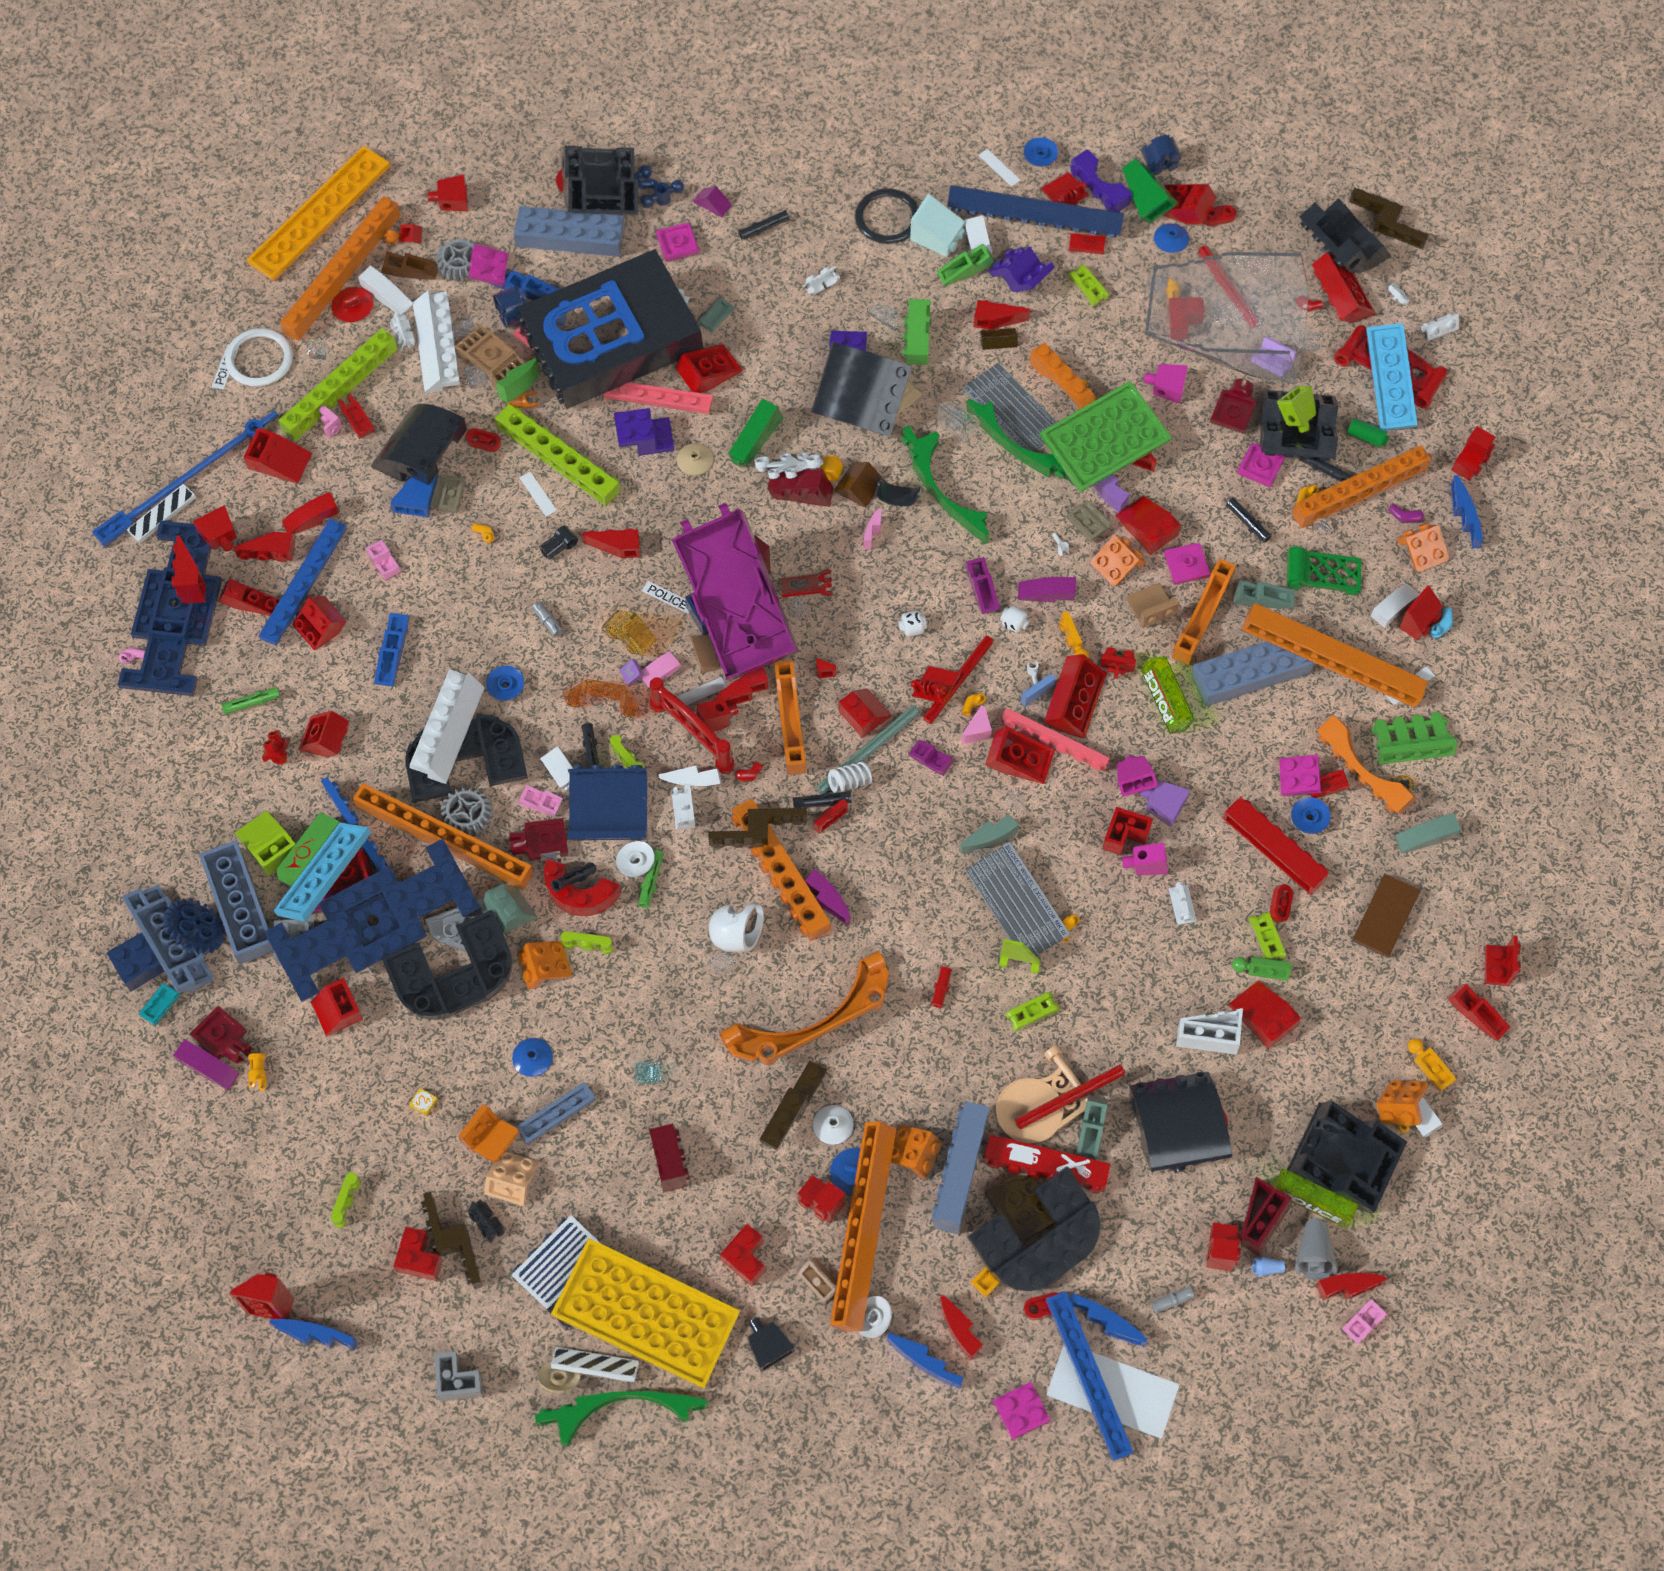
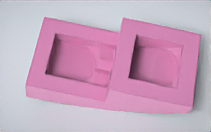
M878 509L873 514L867 525L864 536V549L871 550L872 535L880 534L882 509Z
M382 540L366 548L367 553L384 580L401 572L398 564Z
M669 651L642 670L644 675L641 678L650 688L649 684L653 678L663 679L665 676L668 678L682 665L672 652Z
M526 785L518 804L555 816L563 798L546 790L542 792Z
M1371 1299L1342 1329L1359 1344L1387 1314Z

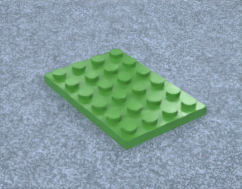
M1131 381L1041 431L1039 434L1080 493L1165 445L1172 439Z

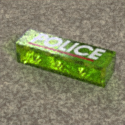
M1152 657L1141 669V672L1169 734L1186 732L1195 718L1167 657Z
M1284 1168L1281 1169L1273 1186L1292 1197L1293 1204L1345 1229L1351 1224L1359 1206Z

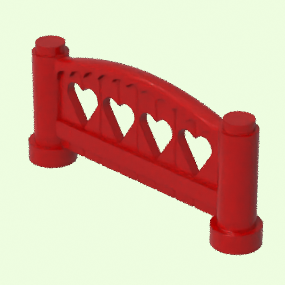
M1357 326L1343 347L1336 351L1333 359L1338 365L1347 367L1351 361H1354L1372 370L1370 354H1366L1365 344L1368 343L1366 326ZM1407 348L1408 361L1411 366L1409 368L1413 393H1415L1414 403L1418 407L1426 409L1432 403V397L1447 377L1448 371L1443 366H1439L1436 369L1433 368L1423 358ZM1418 368L1420 372H1425L1427 375L1414 379L1413 369Z
M658 677L653 678L649 684L651 709L657 713L667 711L716 757L715 766L716 769L719 768L721 774L731 773L734 770L735 763L731 756L730 743L724 739L720 740L686 704L664 687L662 679Z

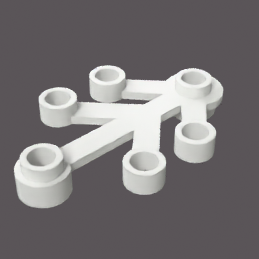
M790 453L780 455V462H770L767 456L758 457L754 460L759 472L768 470L770 479L780 477V472L783 471L786 473V478H794L797 476L798 471L807 468L819 469L823 464L820 455L809 456L808 453L798 454V460L792 457Z

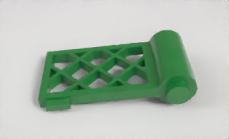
M1291 547L1287 550L1286 584L1294 590L1306 586L1345 591L1346 595L1356 596L1361 591V558L1306 551L1303 547ZM1310 558H1317L1320 564L1315 567L1310 562ZM1333 560L1339 566L1333 569L1327 562ZM1356 563V569L1352 572L1346 564ZM1324 566L1330 573L1323 576L1318 570L1320 567ZM1340 568L1348 574L1343 579L1336 572ZM1312 573H1315L1320 578L1318 582L1310 581ZM1333 575L1339 582L1331 584L1327 578ZM1351 577L1356 582V587L1349 586L1345 581Z

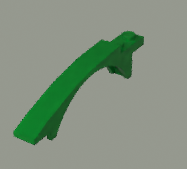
M968 399V413L1000 446L1049 478L1054 473L1058 478H1064L1074 485L1053 454H1041L1024 449L1011 441L1003 433L996 421L993 403L988 401L983 406Z
M909 425L904 427L901 436L902 443L910 449L909 453L913 460L912 468L928 492L967 531L983 543H989L990 533L985 527L987 526L985 521L988 518L985 512L969 510L955 504L939 490L933 480L930 462L934 451L939 445V433L936 431L917 439Z
M622 1391L575 1397L576 1406L565 1404L560 1406V1409L553 1411L551 1408L540 1410L534 1416L538 1427L558 1423L561 1445L564 1448L570 1446L577 1430L589 1416L602 1407L614 1402L629 1399L654 1402L669 1409L682 1422L689 1421V1412L708 1409L709 1406L707 1400L687 1395L654 1391Z

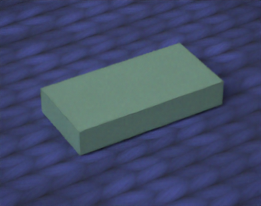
M720 297L698 320V324L713 333L734 311V306Z

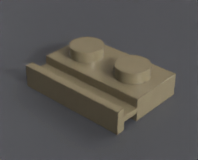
M438 475L430 505L431 510L438 509L443 512L457 513L465 486V479Z
M1088 500L1067 514V519L1091 543L1112 527V524Z

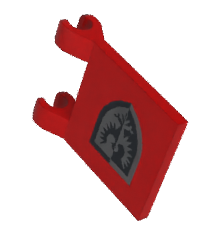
M825 569L819 574L781 578L782 598L818 593L831 596L833 591H827L826 588L832 587V577H825V575L831 574V570Z

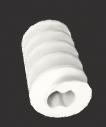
M858 762L857 764L853 763L850 766L846 765L830 770L828 782L834 793L837 792V789L843 792L845 789L857 788L858 785L863 787L865 783L870 785L872 783V775L869 767L864 762Z

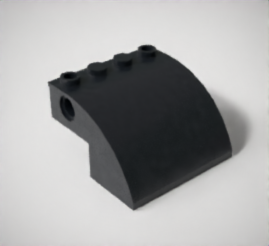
M568 145L562 147L563 193L568 213L638 215V179H635L634 148L596 149Z
M1339 198L1325 211L1314 202L1299 216L1302 221L1300 225L1306 231L1310 229L1313 233L1311 235L1317 243L1321 241L1325 245L1322 248L1329 256L1333 254L1336 257L1334 261L1340 267L1344 266L1349 272L1361 273L1368 271L1391 257L1378 238L1364 227Z
M832 342L811 413L890 437L912 366L864 350Z
M1263 390L1260 414L1261 453L1267 456L1283 454L1284 457L1292 458L1294 455L1301 456L1303 459L1319 457L1323 461L1336 459L1338 444L1336 420L1339 407L1336 396L1313 394L1316 415L1308 421L1310 430L1299 432L1298 426H1288L1277 403L1279 399L1289 392Z
M417 404L412 406L372 462L371 468L400 482H403L408 475L430 485L438 473L437 462L452 441L458 443L467 431L465 418L435 405Z
M1199 1071L1191 1075H1177L1174 1078H1159L1151 1082H1138L1134 1085H1129L1131 1108L1140 1127L1141 1149L1151 1172L1232 1158L1230 1138L1223 1107L1209 1071Z
M1334 1101L1319 1102L1285 1173L1309 1189L1339 1204L1356 1210L1375 1213L1407 1141L1377 1120L1362 1122Z

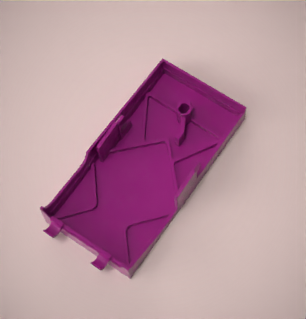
M725 502L718 505L722 516L694 529H692L688 519L680 522L684 533L672 538L671 541L694 590V593L691 594L701 622H705L726 676L725 679L732 681L799 652V649L745 512L739 508L735 509L734 512H730Z

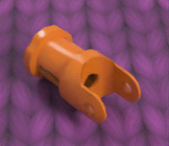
M524 392L508 402L507 405L510 404L518 408L523 407V409L537 407L539 403L530 404L527 402V397L536 395L538 392Z

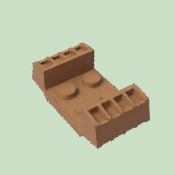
M479 325V327L454 346L458 357L466 364L471 361L490 377L492 386L497 389L496 382L507 377L506 372L525 363L511 347L482 325Z

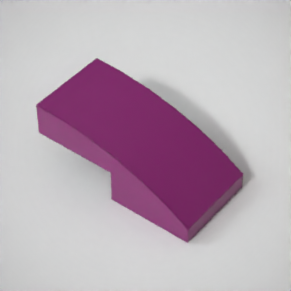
M920 739L909 753V756L942 776H944L954 762L952 757L937 751L935 746Z

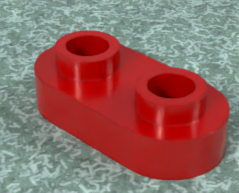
M1231 205L1212 207L1204 224L1215 226L1231 223L1235 220L1237 211Z
M478 428L468 430L465 435L467 444L480 450L496 452L502 445L498 434Z
M1287 884L1278 885L1273 890L1270 915L1273 921L1277 923L1287 921L1290 916L1293 891Z
M1051 1292L1028 1299L1023 1309L1025 1316L1030 1320L1052 1316L1046 1299L1060 1293ZM1033 1306L1037 1307L1038 1312L1032 1313L1030 1308Z

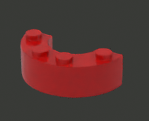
M549 859L546 860L544 879L548 894L554 904L566 913L575 916H592L609 909L622 893L620 884L601 878L592 888L583 890L576 889L570 885L556 892L552 889L551 882L567 874L566 866Z

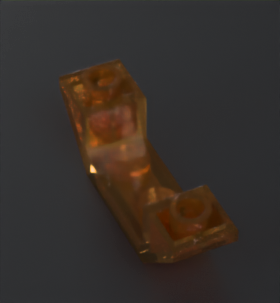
M587 679L564 693L565 704L571 707H584L587 694H590L597 698L603 696L613 701L621 700V714L628 718L640 717L639 705L624 685Z

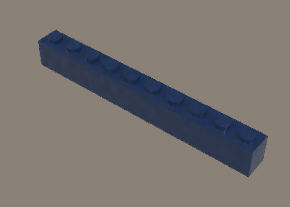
M950 185L947 207H951V211L961 212V209L968 210V214L978 215V212L985 213L986 217L995 218L996 215L1003 216L1002 219L1012 221L1013 218L1020 219L1019 222L1030 223L1031 220L1037 221V225L1047 226V223L1054 224V228L1064 229L1067 226L1072 227V231L1082 232V229L1089 230L1090 234L1095 235L1103 232L1106 233L1107 237L1113 238L1121 234L1124 213L956 185Z

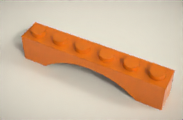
M1045 342L1031 351L1029 363L1040 375L1047 377L1062 388L1079 410L1099 399Z
M1218 559L1196 609L1174 647L1172 659L1188 666L1190 665L1234 576L1236 565L1223 559Z
M793 660L774 662L787 775L806 773V759Z
M1332 715L1317 730L1320 734L1318 738L1325 745L1329 743L1334 748L1332 752L1339 759L1341 757L1345 759V766L1351 772L1356 771L1360 775L1358 779L1365 786L1369 784L1374 789L1371 792L1379 800L1383 798L1387 803L1385 807L1392 814L1394 812L1401 814L1417 799L1403 784L1380 779L1364 767L1354 751L1350 729L1337 716Z

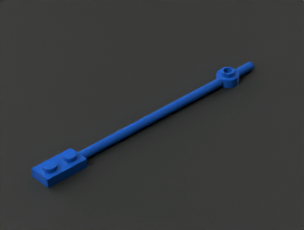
M274 410L261 420H249L245 424V431L128 514H125L122 510L94 529L92 531L93 535L104 547L133 525L132 519L248 437L253 438L256 433L253 430L258 428L264 429L265 425L279 416L278 413Z

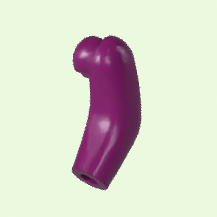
M1395 504L1390 505L1388 511L1401 523H1420L1424 519V513L1421 510L1404 511Z

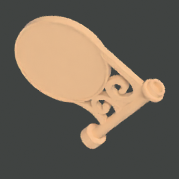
M1057 1045L1052 1046L1044 1053L1049 1061L1054 1060L1058 1066V1069L1052 1075L1042 1079L1024 1078L1016 1080L1001 1092L997 1100V1122L1005 1135L1012 1140L1032 1145L1045 1142L1059 1129L1085 1112L1087 1098L1090 1094L1078 1099L1080 1107L1065 1119H1063V1108L1070 1111L1075 1109L1076 1101L1072 1102V1105H1066L1022 1129H1019L1015 1123L1017 1117L1058 1097L1059 1094H1063L1081 1085V1082L1061 1058L1060 1054L1062 1051ZM1063 1072L1069 1083L1066 1087L1060 1089L1056 1087V1083L1060 1082V1086L1064 1085V1078L1060 1077V1074Z

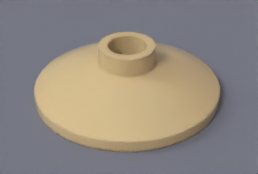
M702 444L686 445L677 455L678 467L688 475L697 476L704 474L713 464L712 452Z
M551 1362L539 1369L537 1379L540 1386L550 1392L563 1393L574 1389L578 1385L580 1373L551 1368Z

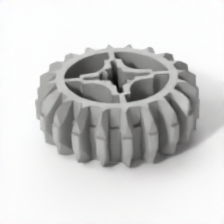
M457 237L456 240L450 239V243L444 242V246H440L437 252L436 263L443 277L447 276L448 280L453 278L455 282L458 279L463 282L464 278L470 281V278H468L469 261L471 260L473 245L477 244V242L474 243L472 239L467 241L465 237L460 240Z
M462 787L461 792L455 789L454 795L449 793V799H444V805L440 808L442 811L440 814L441 819H443L442 822L472 836L471 833L473 832L479 835V829L485 831L484 825H490L489 819L493 818L491 813L493 807L485 793L481 794L479 789L474 791L472 787L468 791H466L465 787ZM459 804L458 809L452 813L453 809ZM463 807H465L466 811L469 812L470 817L468 816L467 813H465ZM481 811L480 816L474 821V817Z

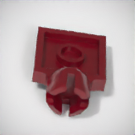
M1238 378L1234 380L1230 390L1222 389L1210 418V423L1244 434L1257 400L1251 398L1254 385L1247 380L1243 388L1241 384L1244 379Z
M563 818L524 823L525 828L522 831L509 833L512 855L526 854L529 857V861L568 856Z
M219 1005L189 1033L197 1043L219 1060L225 1056L233 1063H241L244 1059L239 1055V1052L241 1051L248 1057L252 1049L250 1044L243 1039L247 1030Z

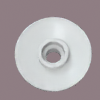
M641 841L628 843L618 852L616 865L619 871L626 876H641L653 866L655 860L654 851L647 843Z
M825 1106L814 1117V1133L819 1140L826 1144L836 1145L843 1143L853 1132V1118L841 1106ZM836 1120L837 1124L833 1126L829 1122Z
M873 1296L867 1299L862 1332H859L861 1335L867 1338H875L886 1331L892 1317L891 1306L886 1299L880 1296Z

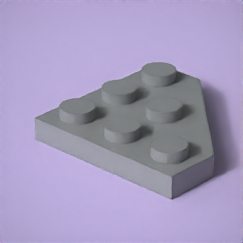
M482 899L477 900L481 908L465 917H462L458 908H454L425 919L432 939L466 952L456 925L485 913L486 909Z

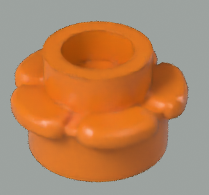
M386 230L385 234L382 235L385 239L384 242L394 245L395 242L399 243V234L394 231Z

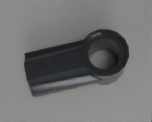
M564 525L556 530L552 538L540 545L539 549L545 558L550 560L564 549L570 550L579 539Z

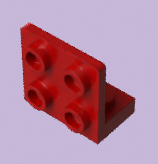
M1513 935L1507 946L1486 944L1485 984L1509 986L1515 980L1517 973H1520L1521 962L1518 961V955L1520 954L1521 943L1518 942V936Z

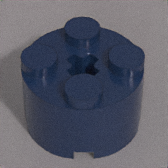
M1161 135L1152 139L1151 144L1148 147L1147 144L1144 145L1141 151L1149 170L1154 175H1159L1162 170L1169 169V171L1175 170L1178 167L1177 163L1182 158L1174 137L1170 138L1169 135Z
M515 286L493 295L495 308L500 313L499 318L504 327L508 328L520 324L517 315H519L518 307L527 303L524 297L520 298L518 287Z

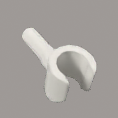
M1054 533L1052 536L1058 544V555L1062 556L1063 551L1069 554V544L1062 542L1058 535Z
M1035 661V668H1031L1028 662L1027 672L1032 676L1035 685L1038 683V662Z

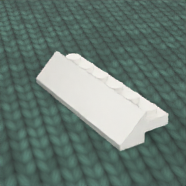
M427 290L413 302L424 391L425 393L443 391V387L460 385L447 291L429 294Z
M449 669L409 767L428 774L427 778L444 784L447 783L485 688L469 672L467 675Z

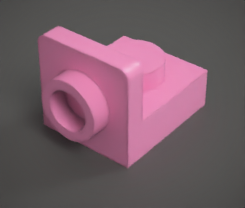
M323 405L319 409L320 420L325 424L324 431L326 436L330 438L333 434L335 435L340 431L342 425L339 417Z

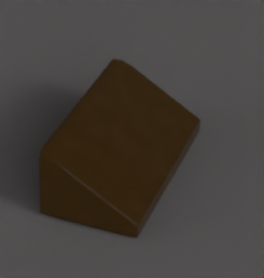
M1015 328L980 331L983 350L1018 347V335Z

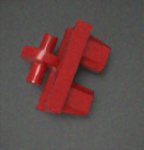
M1107 647L1105 653H1102L1100 667L1108 668L1107 672L1114 673L1113 679H1117L1118 674L1126 675V671L1134 673L1136 664L1134 651L1126 650L1123 657L1116 656L1117 649Z
M280 730L269 732L267 735L269 740L263 743L265 751L262 759L264 762L271 759L273 763L282 765L288 758L285 750L290 742L289 738H282Z

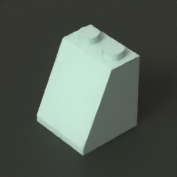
M928 194L911 219L910 240L948 257L950 252L955 251L958 240H962L965 235V222Z

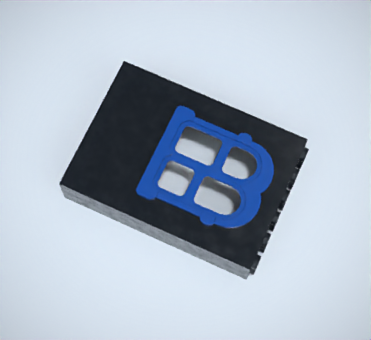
M656 249L518 307L519 315H517V318L521 324L519 325L521 332L527 336L530 349H534V356L537 362H541V369L545 377L548 376L551 389L556 391L559 404H563L566 410L679 361L684 353L704 349L701 329ZM604 296H609L616 311L602 318H597L590 303ZM578 307L584 309L590 320L588 324L568 332L557 328L556 320L559 316ZM621 319L629 333L626 336L602 345L594 333V329L613 320ZM587 334L594 347L593 350L580 355L572 353L568 348L570 340L578 335Z

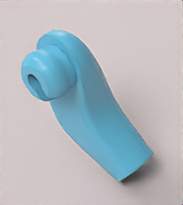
M1443 608L1442 619L1431 627L1429 632L1431 637L1440 638L1451 629L1453 625L1452 608Z

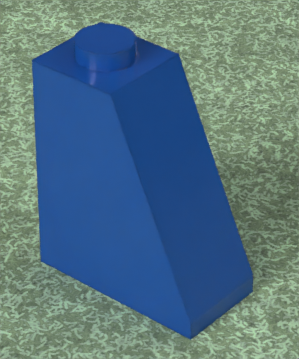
M437 474L430 485L411 477L391 500L390 504L393 513L429 518L431 512L430 505L438 479Z

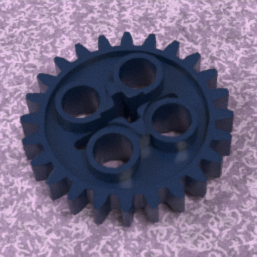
M183 898L181 902L176 900L174 904L171 903L162 918L165 921L163 927L167 928L165 933L171 934L169 939H175V945L181 944L182 950L189 948V953L195 950L197 955L201 951L207 955L208 952L213 953L215 949L218 950L227 934L224 932L225 928L222 925V920L218 919L220 914H213V908L207 909L206 903L202 906L199 900L194 903L191 898L188 902Z

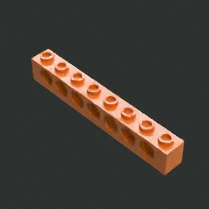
M1422 445L1415 447L1295 503L1292 515L1300 527L1304 528L1426 471L1431 458Z
M752 798L732 808L731 820L735 827H740L741 831H748V825H746L748 822V809H759ZM768 824V845L763 847L751 846V853L761 861L760 867L765 874L768 873L771 877L769 880L774 889L778 888L781 893L779 897L784 905L788 904L791 909L789 913L794 921L798 920L801 925L799 929L804 937L808 936L809 940L812 941L830 931L831 922ZM768 852L774 853L771 857H767L765 854ZM783 868L784 871L776 872L775 869ZM787 883L794 885L792 888L785 887ZM797 899H802L804 902L801 904H796L794 901ZM806 915L814 916L811 920H807L804 917Z

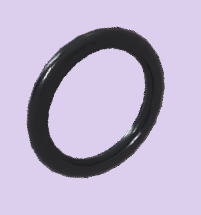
M884 188L870 192L862 198L855 210V222L860 232L866 238L881 244L899 243L909 238L911 235V223L905 231L890 236L874 233L866 226L863 215L866 206L871 201L888 196L904 201L911 209L913 217L919 208L916 201L910 195L897 189Z

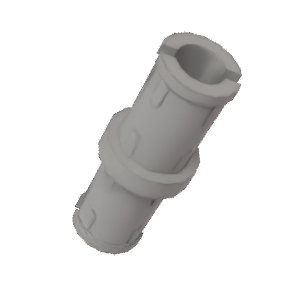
M541 601L532 606V610L540 618V623L547 627L553 637H557L556 633L560 635L563 632V629L554 619L553 613H549Z
M1187 1286L1174 1293L1168 1292L1167 1296L1151 1301V1306L1155 1314H1158L1172 1307L1175 1309L1179 1304L1195 1299L1191 1287Z

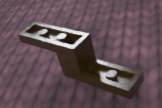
M1354 187L1349 203L1380 214L1374 231L1419 249H1424L1429 234L1398 223L1403 209L1402 205Z
M807 808L748 809V831H708L709 846L714 848H723L724 846H733L735 848L744 846L763 847L768 845V824L782 825L783 823H792L793 825H801L807 823Z
M809 1060L794 1088L789 1087L759 1139L761 1143L777 1151L779 1150L794 1121L798 1123L826 1075L827 1069Z
M431 1191L423 1193L424 1200L421 1201L423 1212L428 1213L429 1220H426L428 1232L433 1233L434 1239L430 1240L433 1252L437 1251L439 1256L442 1257L463 1251L460 1252L463 1265L467 1264L468 1271L465 1272L467 1283L472 1284L474 1289L482 1287L466 1224L463 1223L442 1230Z

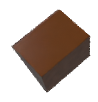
M869 462L853 463L834 489V492L866 508L875 495L878 477L881 475Z

